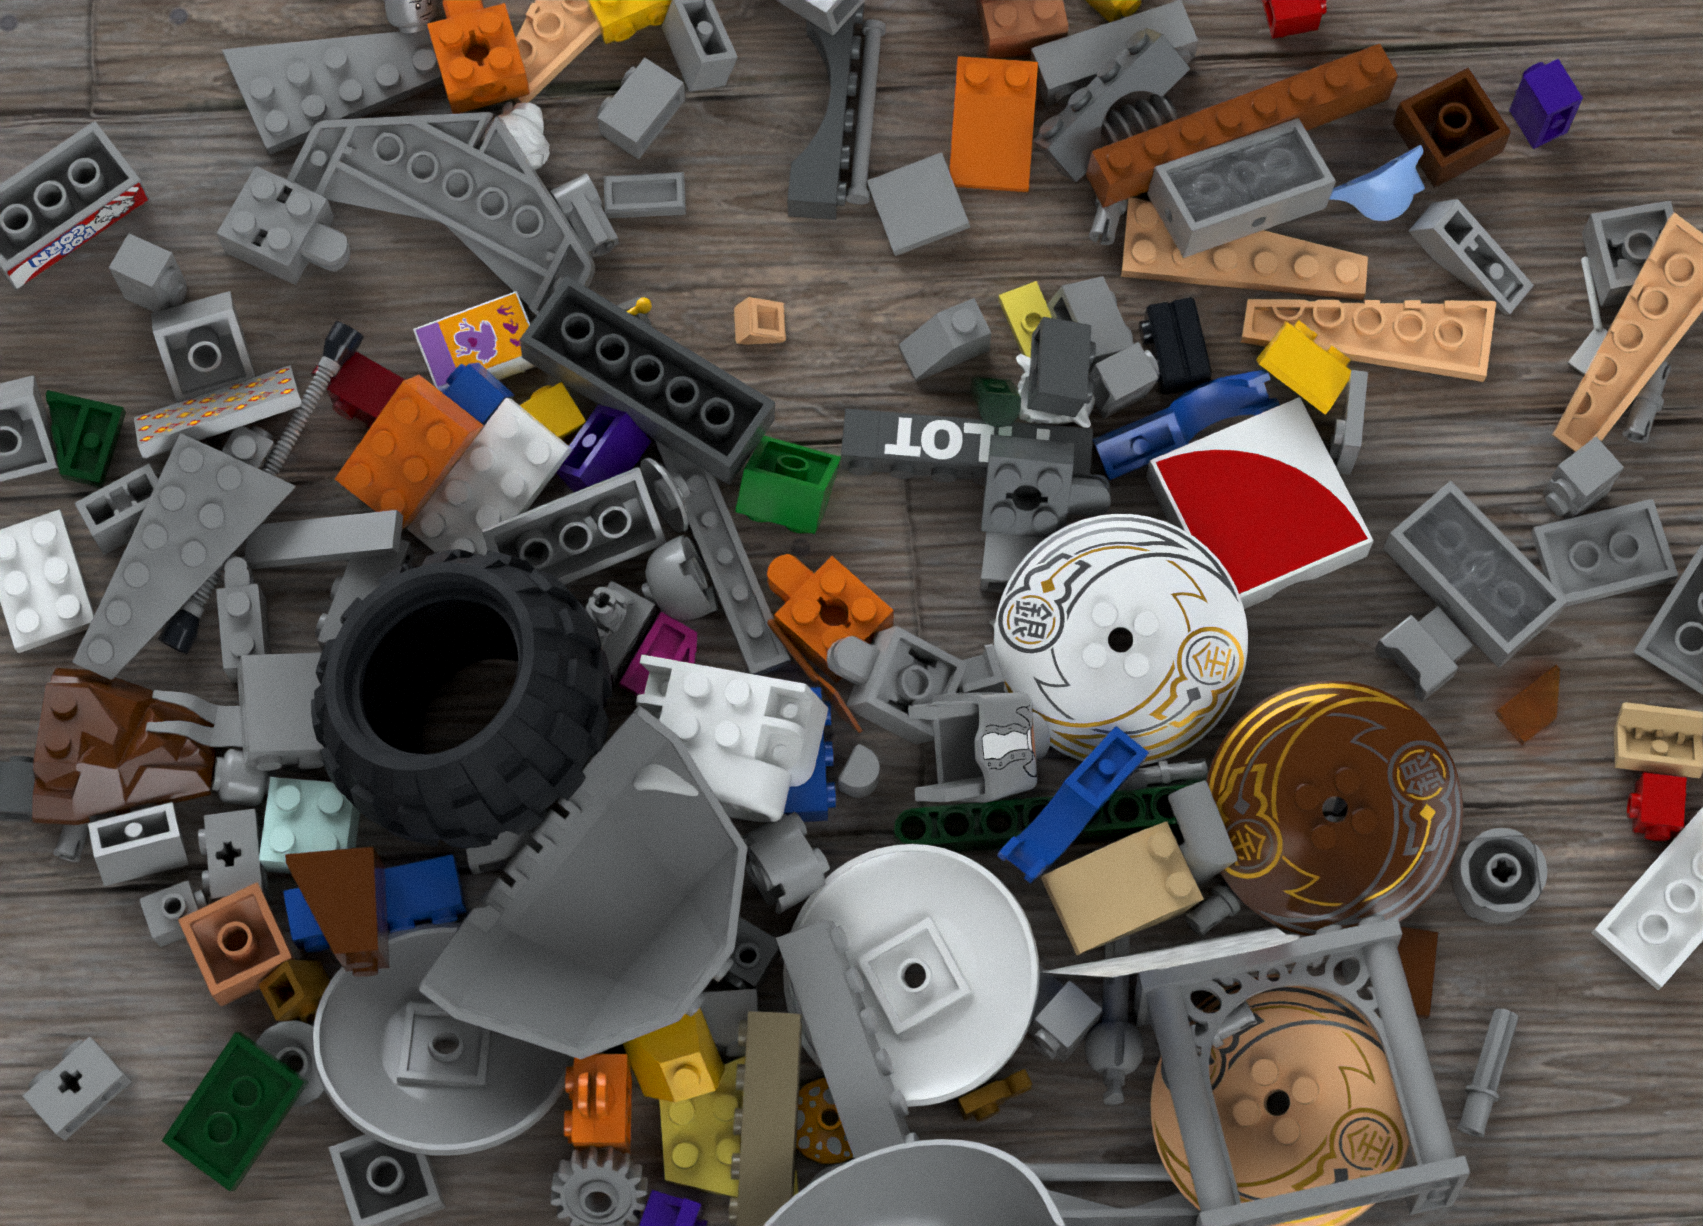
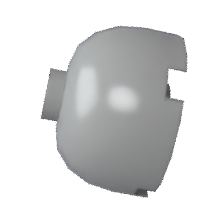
M681 535L655 549L648 558L646 565L647 582L642 584V591L647 600L654 603L655 606L658 605L664 614L675 620L688 621L718 610L715 588L712 585L707 590L705 589L707 588V581L703 572L708 571L700 553L688 537L684 538V535Z

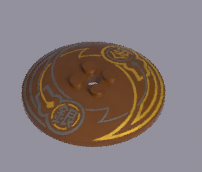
M1336 680L1316 681L1282 690L1266 698L1249 710L1231 728L1220 744L1207 775L1206 783H1208L1238 858V861L1221 871L1220 874L1229 888L1253 912L1266 921L1299 935H1316L1317 930L1330 925H1341L1342 929L1359 926L1360 921L1373 916H1383L1385 920L1398 918L1399 922L1422 906L1437 890L1447 875L1459 846L1463 825V797L1459 776L1446 745L1435 729L1415 709L1399 698L1365 684ZM1330 797H1339L1346 804V815L1339 822H1331L1323 815V804Z

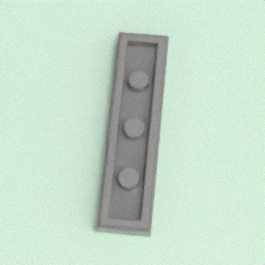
M397 510L260 524L247 538L244 559L248 562L250 569L397 555L400 549L403 515Z

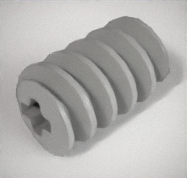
M1153 94L1149 102L1144 98L1137 100L1135 108L1130 104L1122 106L1120 114L1115 110L1108 111L1101 128L1102 146L1105 147L1179 119L1173 103L1168 96L1161 97Z

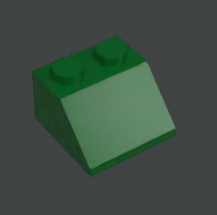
M763 436L744 468L735 512L744 514L750 520L756 522L769 521L786 526L787 529L795 533L815 534L824 517L841 457Z

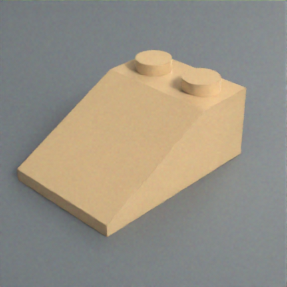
M1167 821L1127 836L1041 876V880L1077 956L1182 915L1203 900V896Z

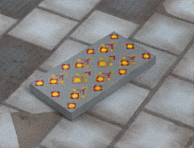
M291 365L134 417L137 445L142 458H148L172 450L180 433L199 441L300 407L302 401Z

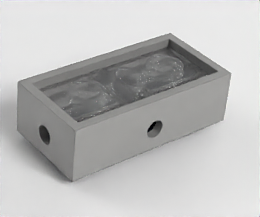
M1299 118L1156 166L1147 195L1181 255L1185 258L1325 209L1336 180Z
M1449 481L1390 532L1383 547L1396 563L1498 668L1503 666L1554 621L1568 602L1564 595L1452 481Z

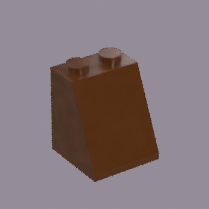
M363 847L285 854L286 864L330 948L345 971H352V975L356 977H368L379 974L378 969L390 968L385 866L375 848Z

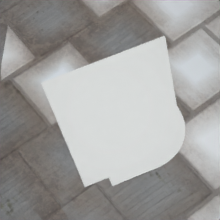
M1271 926L1041 971V973L1117 977L1256 951L1285 944L1300 937L1286 935L1277 927Z

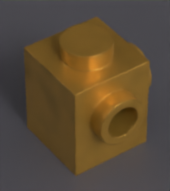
M286 960L258 986L276 1021L299 1020L311 1023L315 1021L317 1008L323 993L330 983V979L320 961Z

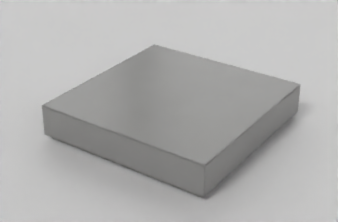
M942 152L867 180L895 256L970 228Z

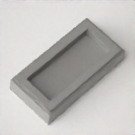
M684 172L604 176V203L607 219L686 215Z

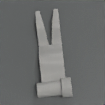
M153 691V699L185 707L204 720L214 724V727H206L188 721L147 722L146 731L185 736L209 747L243 748L239 706H219L195 695L183 692ZM299 764L282 765L283 769L292 772H306L307 770L300 768Z

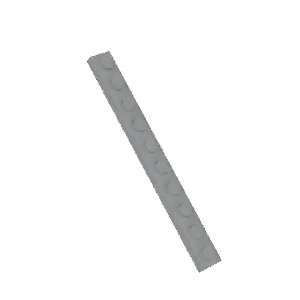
M640 297L617 306L627 311L636 306V302ZM647 313L635 315L636 318L652 327ZM653 439L665 469L672 477L676 474L681 475L689 488L690 496L684 499L688 512V525L749 674L761 676L791 664L785 646L767 625V621L773 619V616L714 475Z

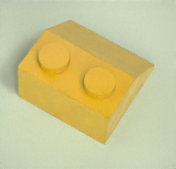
M1298 320L1294 326L1285 321L1256 361L1269 373L1326 415L1349 381L1351 370L1346 366L1351 359L1332 345L1325 351L1313 342L1318 334Z

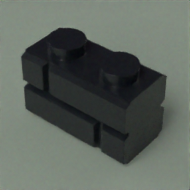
M1190 297L1174 300L1170 303L1151 304L1146 307L1144 320L1139 321V332L1142 344H1150L1152 355L1158 364L1159 372L1156 374L1159 378L1156 382H1159L1161 394L1166 395L1182 392L1186 389L1191 390L1202 383L1211 381L1212 370L1195 299Z

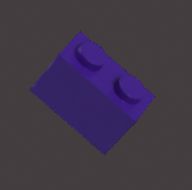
M1559 59L1546 65L1543 62H1539L1526 69L1522 74L1523 77L1509 109L1533 149L1568 133L1583 99Z
M598 404L570 443L569 447L573 451L556 473L575 493L632 470L651 443V440L625 411Z

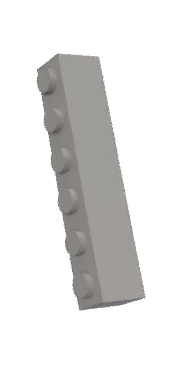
M823 919L776 938L854 1159L894 1145L920 1141L915 1132L910 1133L904 1116L909 1115L908 1106L900 1090L895 1091L890 1075L894 1073L893 1064L888 1052L885 1049L880 1050L875 1036V1033L879 1032L878 1022L872 1009L865 1008L860 994V992L864 991V984L855 966L850 967L845 953L850 947L841 926L836 927L833 921Z

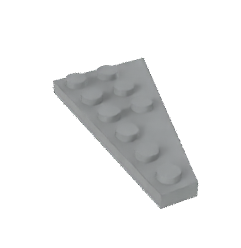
M428 29L414 33L390 32L222 49L268 155L305 141L312 127L322 120L358 119L443 83Z
M180 433L72 663L113 680L296 486Z

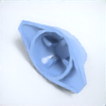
M1419 145L1379 168L1333 188L1329 200H1340L1350 203L1364 216L1372 220L1389 221L1397 218L1408 209L1414 194L1425 189L1415 167L1424 152L1422 146Z

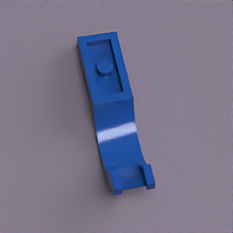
M1263 369L1221 377L1202 383L1182 394L1172 402L1170 407L1092 439L1106 476L1109 480H1112L1149 464L1150 460L1189 444V441L1198 432L1223 419L1239 415H1258L1280 406L1278 399H1270L1264 382L1271 380L1268 371Z
M1115 726L1063 782L1057 793L1036 819L1017 837L1013 836L999 851L997 856L1002 861L1008 859L1026 874L1024 879L1031 884L1068 849L1093 816L1145 761L1149 752Z

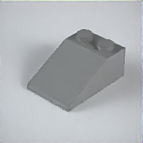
M1703 544L1697 550L1633 651L1703 694Z

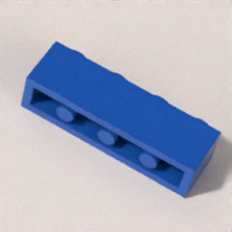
M453 854L385 869L387 924L390 933L413 929L415 924L431 920L434 925L454 922L458 919L457 915L467 913L458 864ZM299 887L284 890L291 938L298 949L305 948V952H318L330 948Z

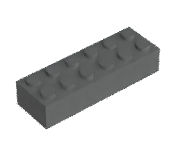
M567 275L520 338L523 359L596 404L625 411L645 434L728 485L734 480L775 420V401Z

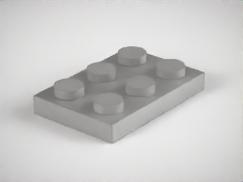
M1653 499L1533 527L1531 531L1544 576L1568 600L1565 607L1674 581L1678 577V572Z

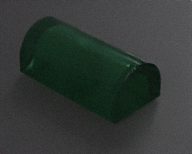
M974 377L971 379L972 399L982 419L987 424L993 427H1006L1017 419L1021 409L1022 398L1011 379Z

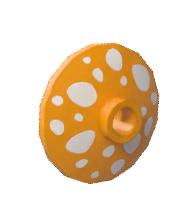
M820 1078L806 1084L799 1091L796 1148L806 1158L821 1164H836L854 1158L839 1115L837 1123L832 1126L825 1125L821 1120L822 1115L827 1111H833L838 1115L826 1078Z

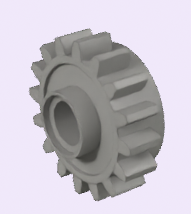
M590 1146V1148L580 1152L575 1150L572 1152V1158L569 1161L562 1159L559 1162L558 1172L553 1173L551 1205L558 1206L556 1216L559 1219L570 1217L569 1226H579L580 1224L583 1226H627V1220L637 1223L640 1217V1210H645L648 1178L641 1177V1164H634L630 1160V1154L627 1152L623 1154L610 1146L608 1148Z

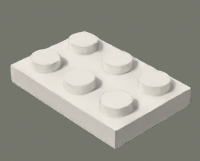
M60 509L0 529V603L14 648L18 653L88 630L95 615L70 534Z

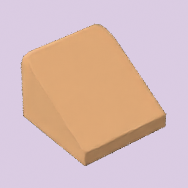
M747 297L735 306L736 344H768L786 341L784 303Z

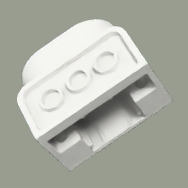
M641 654L640 664L650 673L645 693L637 695L635 704L644 708L678 735L728 817L755 822H776L780 820L784 813L789 787L806 783L813 774L828 707L804 683ZM646 765L637 773L633 781L634 787L640 791L658 790L687 796L698 795V791L692 785L662 765Z

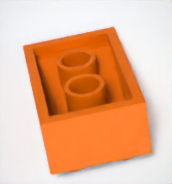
M958 56L949 169L955 187L1015 192L1029 191L1038 62Z

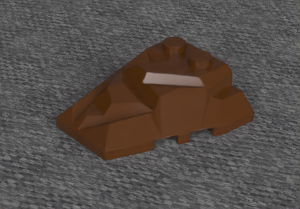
M56 668L51 675L50 683L45 685L33 760L35 776L32 799L33 823L81 825L89 823L90 816L116 811L117 816L131 813L130 807L155 802L156 806L211 795L217 748L202 745L188 737L177 734L146 731L147 722L188 721L206 727H214V724L204 720L185 707L153 699L152 690L117 677L110 680L90 670Z

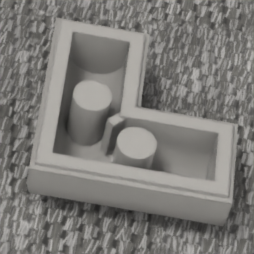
M1206 781L1184 787L1167 797L1185 840L1179 848L1197 886L1204 884L1238 861Z

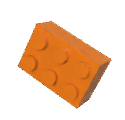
M414 376L401 383L339 471L335 480L375 512L391 510L400 512L403 515V529L412 523L484 425L422 376Z

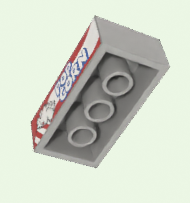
M96 121L0 184V271L15 291L150 200L140 178Z

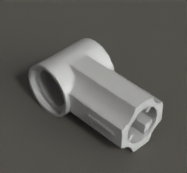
M586 173L550 191L554 201L591 257L599 258L611 252L619 244L618 237L601 208L602 203L598 192Z

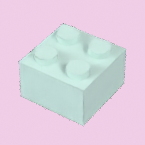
M270 777L259 861L267 872L291 874L286 864L285 854L355 848L360 812L336 788L333 782Z

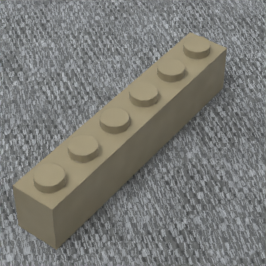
M748 1011L747 1020L739 1021L738 1046L746 1047L745 1064H737L736 1091H743V1109L735 1108L733 1132L734 1135H741L740 1153L732 1154L731 1180H739L738 1198H730L729 1224L737 1226H763L794 1196L803 1014Z

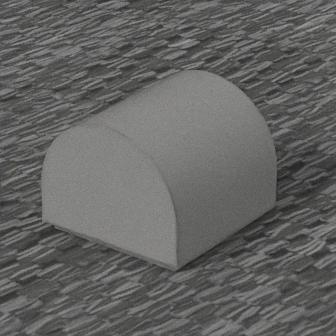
M860 744L855 746L838 777L840 792L854 798H863L875 791L879 783L880 765L873 751Z

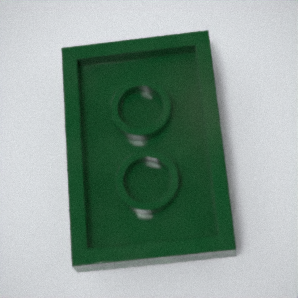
M235 1032L161 1141L228 1191H235L309 1081L242 1032Z

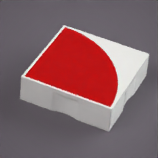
M1300 397L1154 458L1149 462L1146 478L1169 524L1194 536L1220 560L1237 587L1244 609L1271 598L1289 585L1316 579L1367 557L1374 540Z

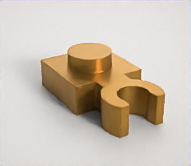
M1023 1069L1001 1081L997 1080L958 1098L957 1106L964 1121L975 1117L977 1123L998 1114L1000 1112L998 1106L1003 1104L1004 1101L1031 1090L1033 1083L1026 1069Z

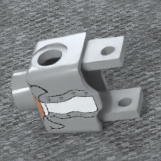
M1021 692L938 694L933 697L932 703L908 706L909 719L933 720L938 784L915 788V801L985 803L1028 791L1036 786L1038 780L1036 761L1041 760L1047 754L1050 746V734L1045 720L1038 713L1032 712V702L1027 694Z

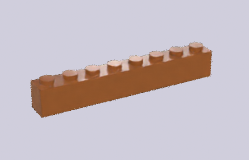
M1379 43L1094 150L1090 156L1086 176L1104 208L1118 201L1147 192L1156 166L1299 118L1307 131L1387 101L1392 93L1398 74Z

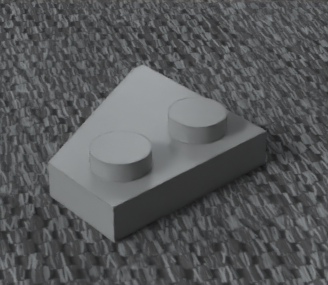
M1351 370L1341 420L1336 419L1334 434L1331 433L1328 453L1332 459H1335V466L1339 474H1351L1361 449L1368 372Z

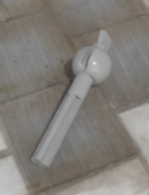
M1130 935L1104 945V959L1128 955ZM1129 974L1117 977H1103L1102 1022L1093 1026L1087 1034L1085 1042L1087 1062L1094 1071L1103 1074V1084L1107 1087V1091L1103 1094V1102L1106 1105H1116L1124 1102V1093L1121 1086L1125 1085V1075L1137 1070L1142 1063L1145 1051L1141 1033L1137 1027L1128 1023Z

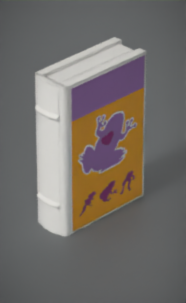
M517 291L413 329L433 384L442 393L450 386L446 382L447 378L460 364L467 366L469 363L479 362L498 380L521 372L525 373L526 370L536 367L522 358L520 338L530 326Z

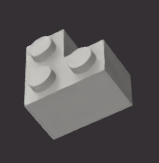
M1039 965L1038 998L1027 1032L1036 1039L1032 1044L1044 1057L1050 1061L1056 1057L1064 1063L1086 1039L1093 1026L1098 1024L1103 1009L1070 980L1063 986L1050 973H1041V971L1046 970Z

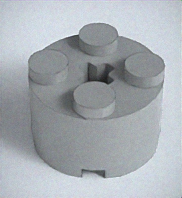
M796 812L788 816L783 814L780 820L766 822L741 836L748 847L747 853L750 858V862L745 865L747 874L763 900L769 906L777 902L775 912L778 914L807 899L823 887L826 879L824 873L830 870L827 859L819 848L812 850L805 838L807 829Z
M1509 828L1487 830L1473 839L1458 858L1453 871V889L1459 903L1468 916L1488 923H1507L1525 914L1538 899L1547 881V864L1539 847L1525 838L1524 834ZM1495 869L1498 870L1500 876L1507 877L1504 883L1499 882L1497 877H1493L1492 872Z

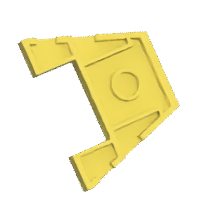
M745 1056L724 1065L725 1071L716 1091L676 1103L659 1099L666 1183L716 1195L738 1198L739 1180H731L732 1154L740 1153L741 1135H734L733 1126L735 1108L743 1109V1091H736L737 1064H745ZM795 1171L794 1196L798 1193L797 1171Z

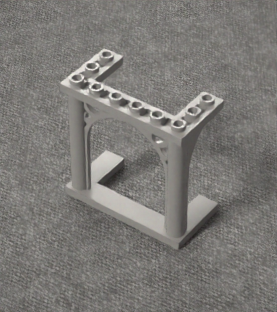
M1373 916L1360 921L1359 926L1342 929L1341 925H1330L1317 930L1316 935L1299 938L1265 949L1165 969L1138 972L1132 1012L1136 1027L1150 1024L1157 1037L1201 1211L1199 1212L1196 1226H1271L1405 1197L1410 1215L1453 1206L1470 1174L1466 1156H1456L1397 948L1402 936L1398 918L1385 920L1383 916ZM1342 960L1341 968L1345 983L1352 982L1348 985L1338 984L1333 977L1335 966ZM1322 963H1326L1323 975L1312 976L1307 972L1308 966H1312V969H1315ZM1278 973L1279 979L1277 981H1270L1267 978V975ZM1367 980H1370L1372 986L1367 988V992L1373 1000H1363L1357 993L1365 986ZM1237 982L1240 984L1241 990L1234 994H1227L1220 985L1233 986V983ZM1301 986L1331 993L1358 1010L1373 1027L1382 1044L1416 1166L1241 1203L1209 1077V1058L1214 1038L1222 1023L1236 1007L1261 992L1280 987ZM1196 990L1211 992L1220 1001V1010L1215 1013L1200 1011L1191 1002L1190 996L1192 992ZM1375 1010L1379 1011L1380 1017L1374 1012ZM1188 1018L1199 1024H1206L1207 1032L1201 1036H1195L1196 1024L1190 1026ZM1196 1048L1202 1049L1200 1056L1197 1055Z

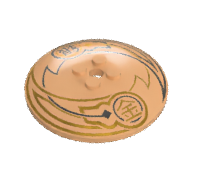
M1271 974L1267 975V978L1270 981H1277L1279 975ZM1236 982L1233 986H1227L1223 989L1227 994H1234L1239 992L1241 987ZM1287 986L1274 988L1247 999L1246 1002L1258 1023L1252 1024L1224 1039V1045L1217 1049L1213 1045L1209 1058L1211 1088L1241 1203L1401 1169L1408 1153L1410 1142L1385 1052L1375 1030L1366 1018L1343 999L1323 990L1310 987ZM1211 995L1196 1008L1205 1013H1215L1220 1010L1221 1005L1215 995ZM1188 1018L1190 1026L1197 1024V1022ZM1160 1057L1151 1093L1153 1136L1160 1158L1172 1181L1181 1193L1200 1210L1162 1057ZM1278 1091L1287 1093L1290 1099L1289 1109L1282 1115H1271L1267 1110L1269 1096ZM1374 1204L1271 1226H1345L1361 1216Z

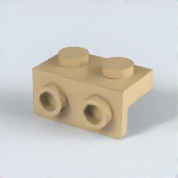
M1623 703L1614 727L1615 768L1700 778L1703 772V712Z

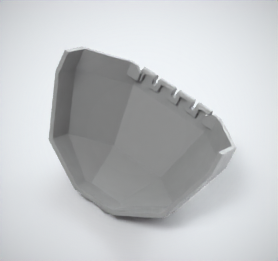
M640 706L603 745L601 752L598 751L583 768L582 772L586 779L568 801L563 796L558 799L557 803L569 811L565 819L553 809H550L544 821L532 832L530 836L543 846L540 851L536 852L524 842L503 869L516 880L513 885L510 886L499 877L494 880L479 899L485 906L476 907L471 910L419 984V991L453 1018L569 1056L584 1059L680 1021L685 1013L689 1017L693 1016L707 997L702 993L712 978L719 982L734 963L730 955L735 949L748 847L678 735ZM657 764L668 768L692 785L698 791V795L687 796L658 790L640 791L634 787L633 781L643 767Z

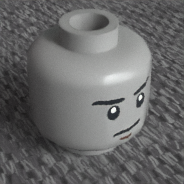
M384 0L388 22L398 27L399 31L403 33L428 29L427 24L437 17L436 0Z

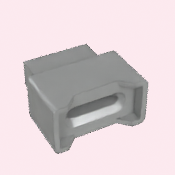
M1437 606L1420 621H1417L1412 615L1407 617L1378 641L1375 651L1381 658L1393 659L1415 683L1416 698L1423 702L1454 677L1458 670L1455 662L1467 654L1473 644L1442 609Z

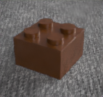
M1469 67L1400 102L1392 123L1409 150L1419 145L1422 146L1424 152L1419 158L1418 164L1434 188L1503 153L1511 134L1506 123Z

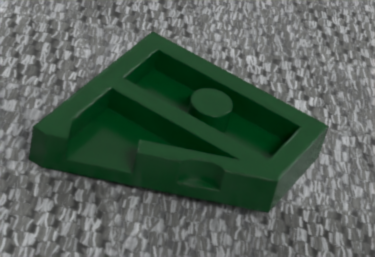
M47 390L45 396L50 409L51 430L57 449L56 457L59 474L65 480L103 488L126 415L125 409L117 405Z

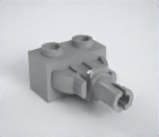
M611 580L607 588L598 587L593 591V597L590 596L585 609L598 629L602 646L600 648L607 655L612 685L615 686L655 621L657 613L654 603Z

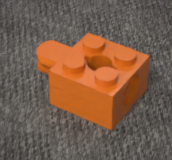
M442 0L446 19L428 23L427 26L452 114H459L529 95L530 91L526 72L505 3L484 8L482 0Z
M790 554L778 556L768 567L767 582L769 589L785 602L774 614L775 622L794 646L836 684L843 677L833 673L828 668L827 653L831 645L837 640L848 636H856L871 644L876 632L893 626L894 610L833 556L815 573Z
M594 1054L584 1059L574 1057V1066H566L565 1091L569 1093V1100H573L572 1110H565L564 1137H567L568 1144H573L575 1150L580 1152L590 1148V1146H595L596 1148H608L610 1146L614 1150L623 1154L627 1152L631 1156L633 1069L627 1054Z

